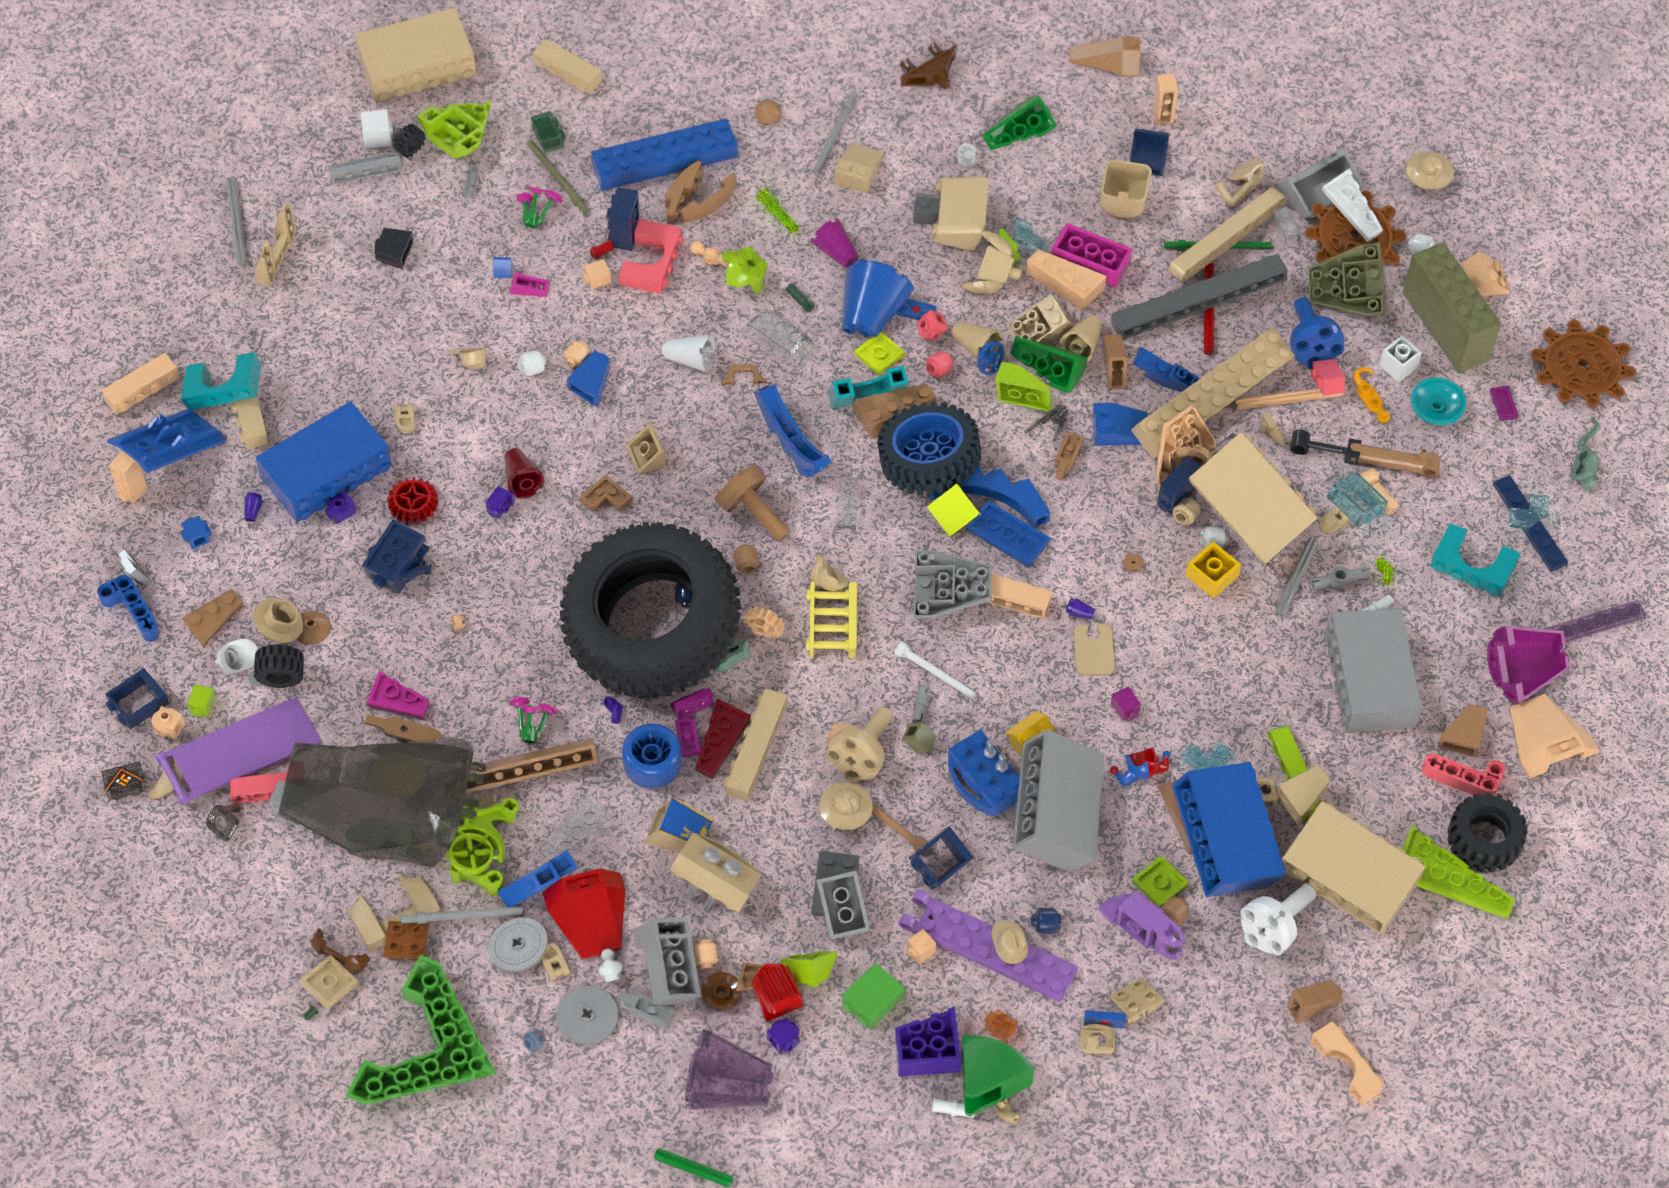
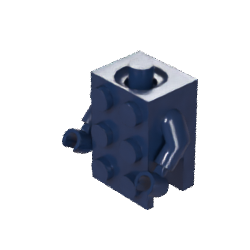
M392 519L378 542L368 549L367 558L361 565L367 578L373 580L372 584L378 589L386 587L400 594L406 583L421 574H430L432 564L425 565L426 561L423 560L430 549L429 546L424 544L425 536Z

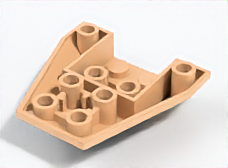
M1193 405L1163 424L1156 469L1158 489H1160V484L1173 472V468L1182 462L1177 455V449L1180 447L1192 448L1194 445L1199 444L1211 453V456L1216 452L1215 439Z
M1546 694L1510 706L1519 760L1529 779L1546 773L1550 764L1579 754L1581 759L1599 753L1600 750L1591 735Z

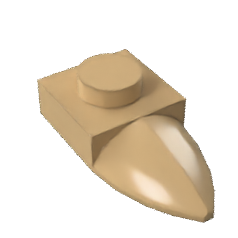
M1269 412L1262 414L1261 431L1266 433L1268 438L1272 437L1275 442L1284 447L1283 437Z

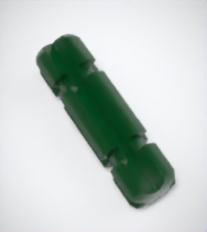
M790 283L786 287V291L791 294L800 306L802 305L805 311L811 312L814 309V304L794 284Z

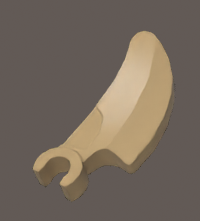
M175 744L170 746V750L176 748ZM173 757L168 759V762L181 784L184 778ZM163 771L156 785L150 790L149 796L151 799L160 798L174 790L165 771Z

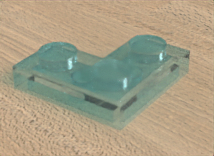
M1016 217L1013 222L1012 240L1020 246L1030 248L1034 253L1038 249L1047 252L1048 241L1032 233L1031 223Z
M1219 741L1207 754L1191 743L1180 755V760L1194 770L1224 766L1235 755V751Z

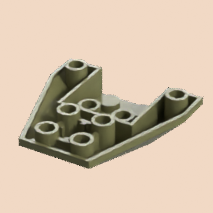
M1380 243L1360 245L1308 268L1310 304L1364 316L1384 314L1385 282Z

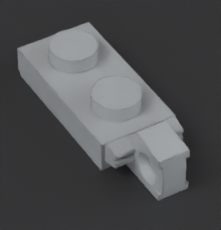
M621 992L618 997V1003L625 1006V1010L630 1014L664 1029L667 1028L675 1013L674 1008L665 1004L654 1005L652 998L640 993H633L631 996Z

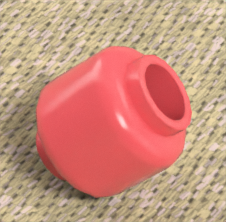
M940 351L928 357L926 370L933 377L940 378L951 373L953 370V359L948 353Z

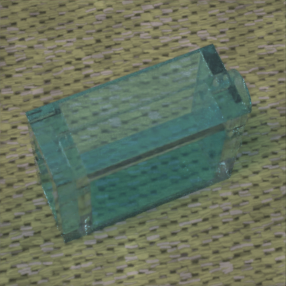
M1358 472L1333 484L1326 496L1357 527L1364 523H1370L1376 517L1380 518L1385 513V507L1388 504V501ZM1353 491L1370 509L1364 511L1347 493Z

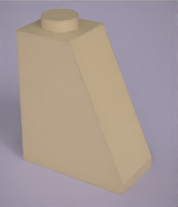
M1318 765L1278 786L1277 796L1297 825L1304 821L1327 791L1330 777Z

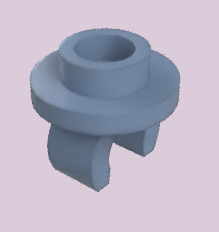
M538 1030L527 1032L523 1036V1044L531 1052L539 1050L546 1040L545 1037L538 1038Z

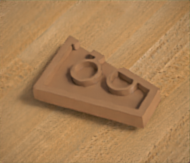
M230 589L183 617V621L204 648L213 635L220 631L219 629L224 623L229 621L243 606V603L234 590Z

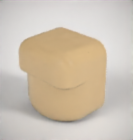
M1109 160L1105 165L1101 185V208L1106 213L1119 218H1133L1142 214L1146 207L1149 192L1151 168L1140 163Z

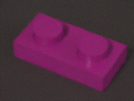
M694 717L675 720L676 733L681 744L682 758L699 755L701 750Z

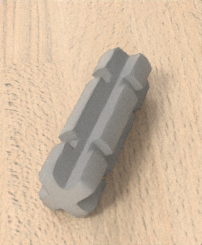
M470 165L467 170L468 173L463 191L465 197L473 196L478 173L477 167Z

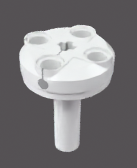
M1303 884L1282 903L1273 898L1262 896L1252 900L1241 909V924L1245 933L1244 939L1250 947L1258 948L1266 953L1281 955L1296 939L1297 927L1293 917L1316 898L1314 888L1309 884Z

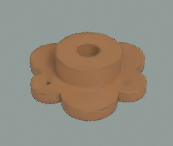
M1128 553L1122 564L1125 565V570L1128 572L1133 570L1139 572L1145 562L1143 559H1140L1139 554L1133 555Z

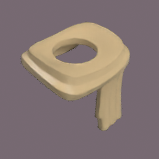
M1100 1024L1082 1027L1080 1030L1081 1050L1089 1054L1113 1053L1115 1050L1114 1029ZM1095 1033L1101 1034L1106 1042L1103 1046L1097 1047L1099 1043L1098 1036H1090Z

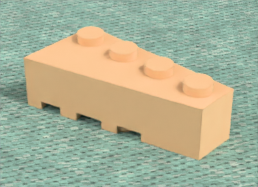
M1038 249L1027 260V274L1082 311L1105 289L1107 276Z

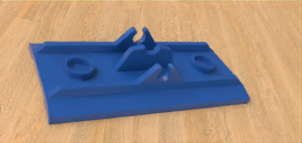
M186 409L168 417L160 414V419L155 416L149 424L109 438L107 442L115 447H119L137 461L146 473H149L225 443L227 439L218 429L193 410L188 411Z

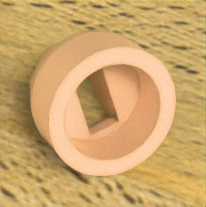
M452 615L454 631L465 628L466 624H462V620H466L464 616Z

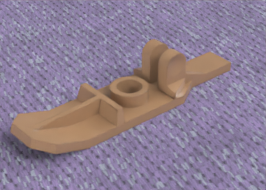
M367 714L364 722L366 725L383 730L385 736H394L411 741V743L423 744L433 749L439 747L443 739L439 730L396 717L383 719ZM405 728L407 731L402 732L401 729Z

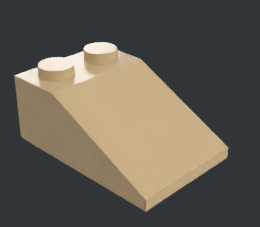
M851 143L841 156L834 171V184L868 194L885 152Z

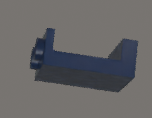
M1135 128L1129 162L1148 165L1151 168V175L1163 177L1170 134L1162 131Z

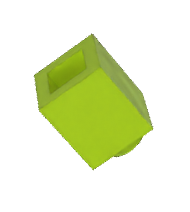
M194 684L187 703L189 712L193 716L209 717L215 700L213 688Z

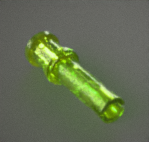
M768 188L762 189L757 194L756 200L765 206L767 212L774 214L790 234L799 229V225L782 209L779 200L770 194Z

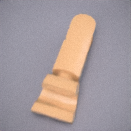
M1369 468L1356 476V478L1364 482L1360 487L1364 490L1369 489L1368 492L1380 504L1386 514L1391 515L1395 512L1398 503L1380 484L1378 473L1374 468Z

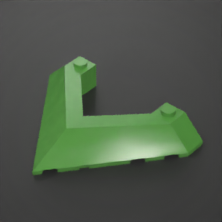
M420 955L402 988L404 1000L422 1007L437 1049L433 1050L432 1053L423 1056L419 1055L404 1060L403 1063L394 1066L389 1065L384 1068L364 1060L346 1093V1097L367 1105L496 1074L439 962Z

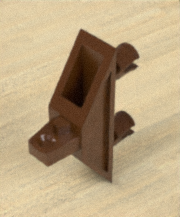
M934 42V47L930 44L928 51L934 57L917 67L908 58H906V62L902 60L900 67L907 73L901 75V86H932L938 84L944 90L950 87L948 72L956 56L957 44L946 51H943L936 42Z

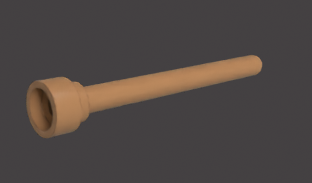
M872 803V813L912 843L914 851H917L928 842L924 837L914 836Z

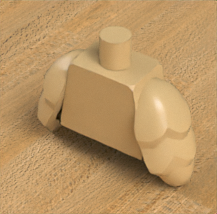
M982 230L980 232L981 235L993 247L988 245L977 276V279L981 281L964 283L962 286L964 290L971 291L974 294H991L1000 290L1003 284H1007L1009 277L1019 280L1022 270L1013 267L1015 261L1013 259V250L1007 240L1001 238L995 232L991 233L987 230Z

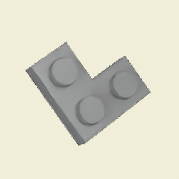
M125 549L119 553V556L122 558L120 562L124 566L122 570L129 578L132 577L137 584L141 582L145 586L152 583L151 579L130 553Z

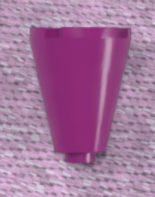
M834 218L835 222L830 220L816 231L817 237L815 240L812 238L811 243L839 264L848 268L849 265L852 266L854 262L858 261L859 255L841 221L838 218Z

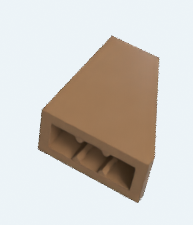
M1103 335L1102 351L1108 390L1126 389L1127 354L1122 336Z
M1469 704L1443 732L1437 747L1476 758L1488 709L1479 705Z
M1332 979L1292 991L1287 1008L1297 1024H1300L1339 1005L1342 999V990L1337 984H1334Z

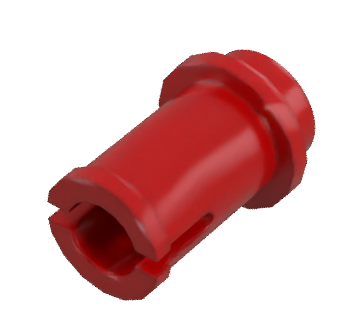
M607 240L598 246H592L589 252L593 259H600L602 255L613 251L614 247L611 241Z

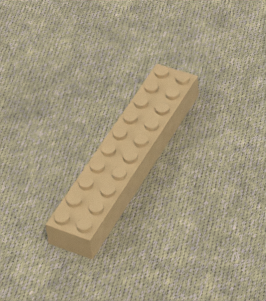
M1272 327L1142 420L1131 431L1151 458L1155 459L1158 457L1163 424L1191 405L1195 407L1202 420L1206 422L1290 361L1295 355L1276 329Z

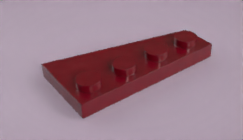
M719 699L716 700L695 767L697 772L711 779L715 777L749 723L750 714Z

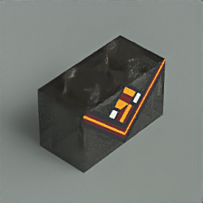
M140 761L101 771L108 800H119L123 796L130 794L139 795L143 791L148 790Z

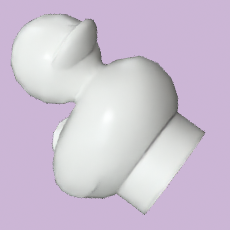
M603 950L601 958L604 963L598 969L599 974L605 977L606 983L621 979L622 963L613 961L615 959L613 950Z

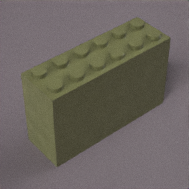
M1442 242L1412 254L1402 293L1459 374L1490 361L1501 322L1446 244Z

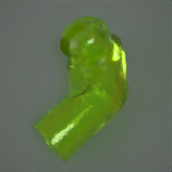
M1380 557L1376 560L1375 564L1377 569L1383 574L1381 583L1390 585L1394 569L1387 560Z

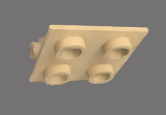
M1143 978L1108 996L1126 1014V1022L1128 1024L1135 1023V1021L1140 1019V1016L1142 1018L1145 1017V1012L1149 1015L1150 1012L1159 1009L1160 1005L1163 1004L1162 1001L1165 1000Z

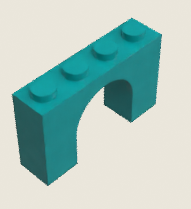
M255 352L237 355L235 371L232 377L225 383L215 387H209L211 373L203 362L187 365L181 400L189 411L255 398L258 393L262 363Z
M903 365L886 369L883 375L864 382L852 383L851 378L833 381L827 392L831 408L834 409L851 405L855 399L904 389L909 384L905 366Z
M1450 523L1432 557L1430 567H1433L1437 572L1449 574L1456 580L1465 581L1472 587L1486 590L1490 595L1501 597L1521 553L1503 546L1491 566L1486 568L1471 567L1461 559L1459 554L1468 530Z

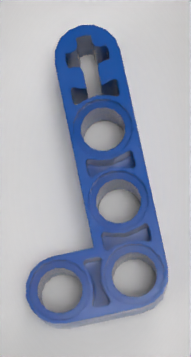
M121 575L98 587L97 593L100 603L104 607H112L123 602L144 640L152 642L158 639L160 632L157 622L131 578L127 575Z

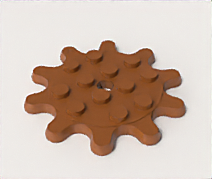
M1367 190L1361 192L1368 202L1369 209L1373 211L1383 229L1378 236L1367 242L1335 205L1325 207L1320 203L1314 204L1312 206V213L1319 219L1320 224L1307 227L1305 235L1307 239L1316 240L1322 245V248L1315 254L1316 261L1321 263L1360 245L1380 243L1383 262L1391 266L1397 265L1400 257L1392 250V244L1403 242L1407 235L1401 229L1392 228L1389 223L1390 219L1396 215L1395 208L1393 206H1385L1382 209H1377L1372 204V193ZM1356 232L1360 237L1354 239L1351 233Z
M1571 320L1568 323V332L1566 334H1559L1553 329L1544 330L1543 337L1549 344V347L1546 349H1533L1531 357L1534 361L1540 362L1546 367L1544 371L1537 374V382L1540 385H1557L1560 388L1557 394L1560 402L1566 403L1572 396H1580L1586 401L1589 408H1595L1600 403L1599 395L1608 394L1614 399H1620L1624 396L1625 391L1619 385L1618 380L1632 379L1636 375V369L1625 365L1621 360L1623 356L1630 352L1631 348L1627 343H1610L1607 339L1610 332L1607 326L1600 325L1594 332H1586L1579 321ZM1584 362L1587 364V368L1578 366V364Z

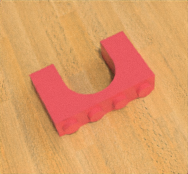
M639 219L634 232L635 243L655 247L664 255L658 262L651 265L624 261L619 273V283L622 286L662 294L663 288L668 286L669 278L667 277L668 274L673 272V260L678 258V246H682L684 236L681 235L680 227Z

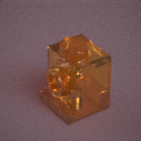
M997 1009L995 1012L990 1011L984 1020L986 1022L985 1030L1004 1043L1015 1032L1018 1020L1012 1019L1000 1009Z

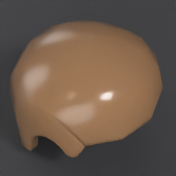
M762 100L755 107V118L761 124H775L779 118H782L781 108L774 100Z

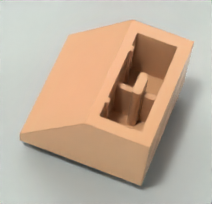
M1479 251L1462 263L1466 274L1483 297L1510 292L1508 288L1509 282L1503 274V266L1499 261H1495L1489 255Z

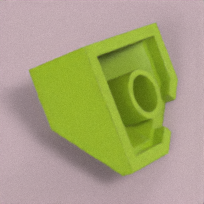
M816 951L804 955H791L780 959L781 964L789 966L799 984L816 987L820 985V982L828 980L838 953L837 951Z

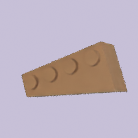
M922 384L853 400V412L872 439L878 436L879 432H882L881 427L887 425L886 421L889 418L894 420L893 414L897 412L901 415V409L906 407L909 411L911 410V405L916 404L918 408L921 407L923 402H926L927 406H931V402H936V396L928 384Z

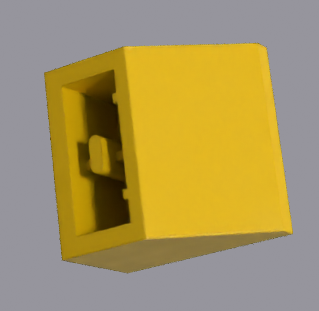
M1034 711L1006 731L1005 734L1012 748L1022 757L1024 742L1046 729L1054 733L1056 732L1047 714Z

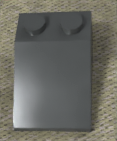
M827 851L819 852L811 915L824 916L816 880L851 871H857L858 875L860 856Z

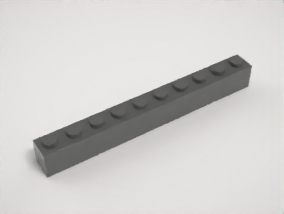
M1279 253L1270 255L1259 261L1250 262L1248 265L1234 268L1226 273L1217 274L1215 277L1201 280L1193 285L1184 286L1182 289L1174 292H1168L1163 296L1151 298L1141 304H1135L1130 308L1116 311L1111 314V325L1116 334L1121 335L1122 339L1125 340L1286 281L1288 269Z

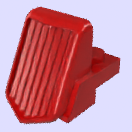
M765 963L755 974L751 985L766 1022L803 1007L802 995L789 966L779 963Z

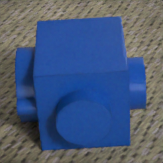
M196 516L181 522L183 530L180 533L184 542H189L192 549L210 542L208 536L212 534L206 520L201 521L200 517Z

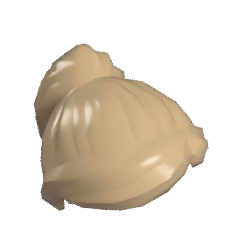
M816 555L817 561L810 574V581L815 582L814 589L834 592L844 590L848 586V580L839 574L838 568L827 565L824 556Z

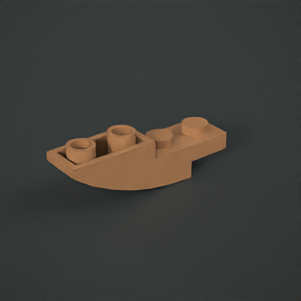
M697 161L686 168L669 188L665 196V208L668 209L666 213L667 224L674 225L675 220L680 218V207L685 205L686 198L691 199L693 193H697V182L702 179L704 170L701 169V161Z

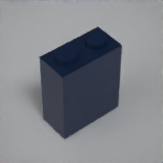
M1189 456L1160 484L1157 505L1162 511L1168 512L1171 515L1175 505L1182 498L1189 497L1196 490L1188 478L1201 468L1202 465Z

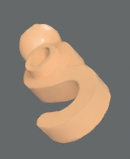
M694 241L691 244L692 253L695 255L702 254V259L708 265H718L721 263L726 268L729 266L728 262L722 259V255L716 248H704V244L701 241Z

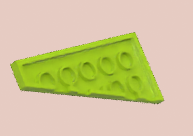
M1411 825L1403 850H1405L1408 856L1418 858L1426 866L1422 878L1416 885L1417 887L1508 920L1515 901L1513 897L1496 885L1487 882L1484 876L1479 873L1476 874L1468 868L1469 866L1444 847L1440 848L1432 842L1433 839L1427 835L1424 836L1417 831L1415 826Z

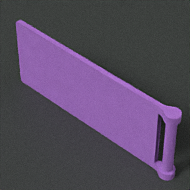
M295 697L170 751L160 752L155 756V759L163 767L178 795L177 800L180 805H185L196 797L229 784L234 778L248 776L321 744V739L300 702ZM173 757L191 792L185 793L168 762V759Z

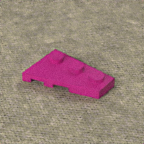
M379 670L369 695L367 706L424 720L429 706V699L410 688L404 687L399 681L387 677L384 672Z

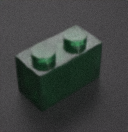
M551 111L530 117L531 128L544 153L564 147L563 140L566 139L564 131L559 129V122L556 117H553Z

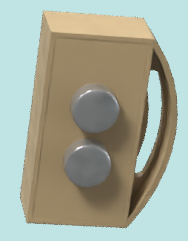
M692 833L670 868V871L677 878L685 879L691 883L692 886L685 896L689 901L692 900L698 889L708 893L709 897L703 906L705 911H709L713 902L719 900L729 910L739 912L761 877V873L742 856L723 844L696 833Z

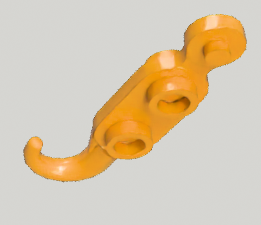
M1359 367L1353 373L1357 393L1367 409L1377 414V420L1380 423H1387L1390 419V414L1383 410L1382 399L1373 386L1360 377L1362 372H1368L1371 375L1374 372L1367 367Z

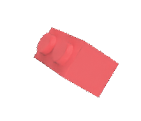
M1335 359L1313 362V369L1310 371L1311 379L1316 382V387L1320 389L1323 396L1345 393V376Z

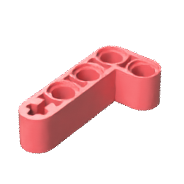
M1429 754L1424 760L1422 772L1433 780L1473 796L1481 793L1482 796L1485 793H1492V796H1495L1505 772V766L1502 762L1493 760L1487 765L1485 773H1482L1440 755Z
M294 761L287 765V772L232 779L230 781L231 802L237 804L260 801V799L261 801L270 800L279 780L308 789L305 764L300 761Z

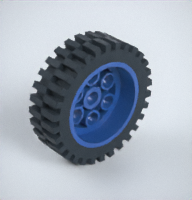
M923 402L921 407L917 408L916 404L911 405V410L909 411L906 407L901 409V415L897 412L893 414L894 420L889 418L886 421L887 425L881 427L882 432L878 434L877 445L882 472L888 481L891 480V484L894 487L898 485L901 491L907 488V493L910 494L917 490V495H923V491H927L928 495H933V491L938 490V494H942L943 489L947 488L949 490L954 484L961 486L962 479L967 482L970 479L969 474L974 475L976 473L975 468H979L981 446L978 427L975 420L971 419V415L968 412L964 413L962 408L956 410V405L951 404L948 408L947 403L941 402L940 406H937V402H931V406H927L926 402Z

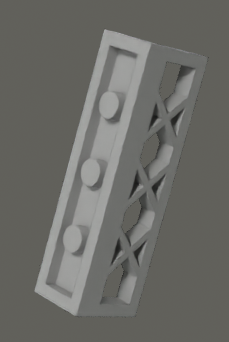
M398 152L329 165L328 169L332 185L402 171V164Z

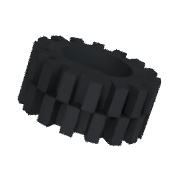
M412 123L403 126V130L400 129V133L395 135L397 138L393 140L395 142L393 143V148L403 157L409 158V156L412 157L414 153L416 154L418 150L422 149L421 145L425 144L423 141L426 140V134Z

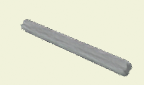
M228 177L226 184L238 265L241 266L247 264L237 184L234 177Z

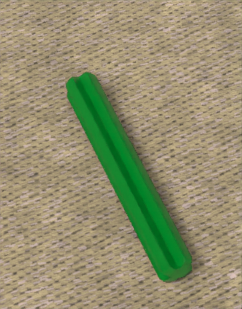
M658 1148L654 1154V1159L722 1186L730 1188L733 1183L734 1177L732 1175L664 1149Z

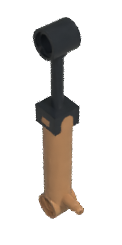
M1299 429L1292 433L1290 451L1293 454L1305 455L1308 453L1309 448L1346 454L1344 463L1357 465L1359 462L1420 473L1422 477L1430 479L1436 478L1439 474L1440 457L1434 453H1427L1426 449H1422L1419 455L1363 445L1362 440L1349 438L1347 447L1310 441L1311 434L1305 430Z

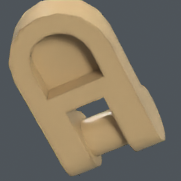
M413 403L401 407L400 405H394L396 427L400 433L408 434L415 429Z
M1341 503L1321 517L1319 527L1325 533H1333L1352 522L1354 516L1351 513H1347L1345 506ZM1340 515L1342 519L1338 520L1336 516Z
M549 943L541 961L552 982L557 980L556 977L569 975L570 971L559 947ZM558 963L560 967L553 970L552 965Z

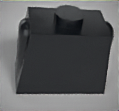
M383 228L380 237L375 241L374 252L376 260L402 269L414 243L413 232Z

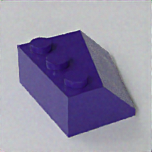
M955 1006L948 1008L946 1012L934 1013L927 1019L915 1020L895 1028L898 1077L960 1072L961 1053Z

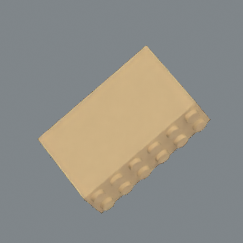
M456 8L354 34L358 58L375 103L394 97H402L412 92H420L427 88H435L442 84L453 83L460 79H468L476 75L474 53Z
M1240 432L1191 475L1188 480L1262 564H1266L1317 519L1315 516L1317 512L1310 504L1308 506L1305 505L1302 501L1304 497L1298 490L1294 492L1289 487L1291 482L1285 476L1281 478L1277 473L1279 469L1272 461L1268 463L1265 460L1266 454L1259 447L1256 449L1251 444L1253 442L1251 437L1247 433L1243 435Z
M1323 801L1319 804L1282 859L1287 875L1301 884L1311 885L1318 895L1381 935L1385 933L1422 878L1426 867L1418 858L1408 856L1401 847L1392 846L1385 837L1375 835L1366 825H1359L1349 814H1342L1337 811L1333 804Z

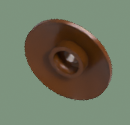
M716 972L708 976L701 988L704 1002L716 1010H727L734 1007L742 996V991H737L738 978L728 972ZM721 991L726 993L724 996L718 995Z

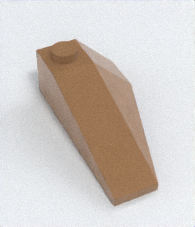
M1119 37L1069 47V62L1089 68L1095 67L1103 72H1113L1122 77H1139L1140 37Z

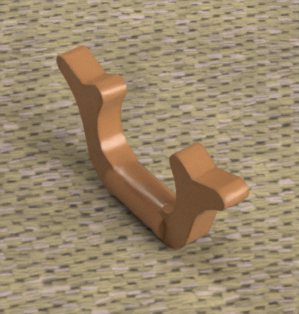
M734 364L729 368L726 378L721 381V385H734L733 374L746 371L754 374L753 384H766L767 380L759 374L754 364Z

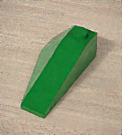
M1033 94L985 131L982 137L989 149L993 150L1011 145L1014 141H1025L1032 136H1043L1057 127V124L1041 97Z
M1015 336L1011 354L1024 365L1035 369L1039 377L1043 376L1050 381L1049 385L1071 393L1083 376L1088 359L1087 356L1019 336Z

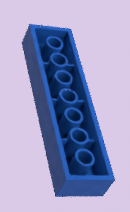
M727 118L591 151L592 166L601 191L681 172L697 161H701V166L738 157V145Z

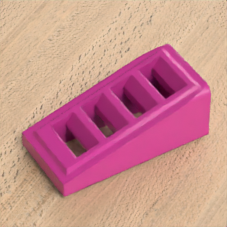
M514 272L509 293L547 297L550 281ZM539 285H543L542 290L539 289Z

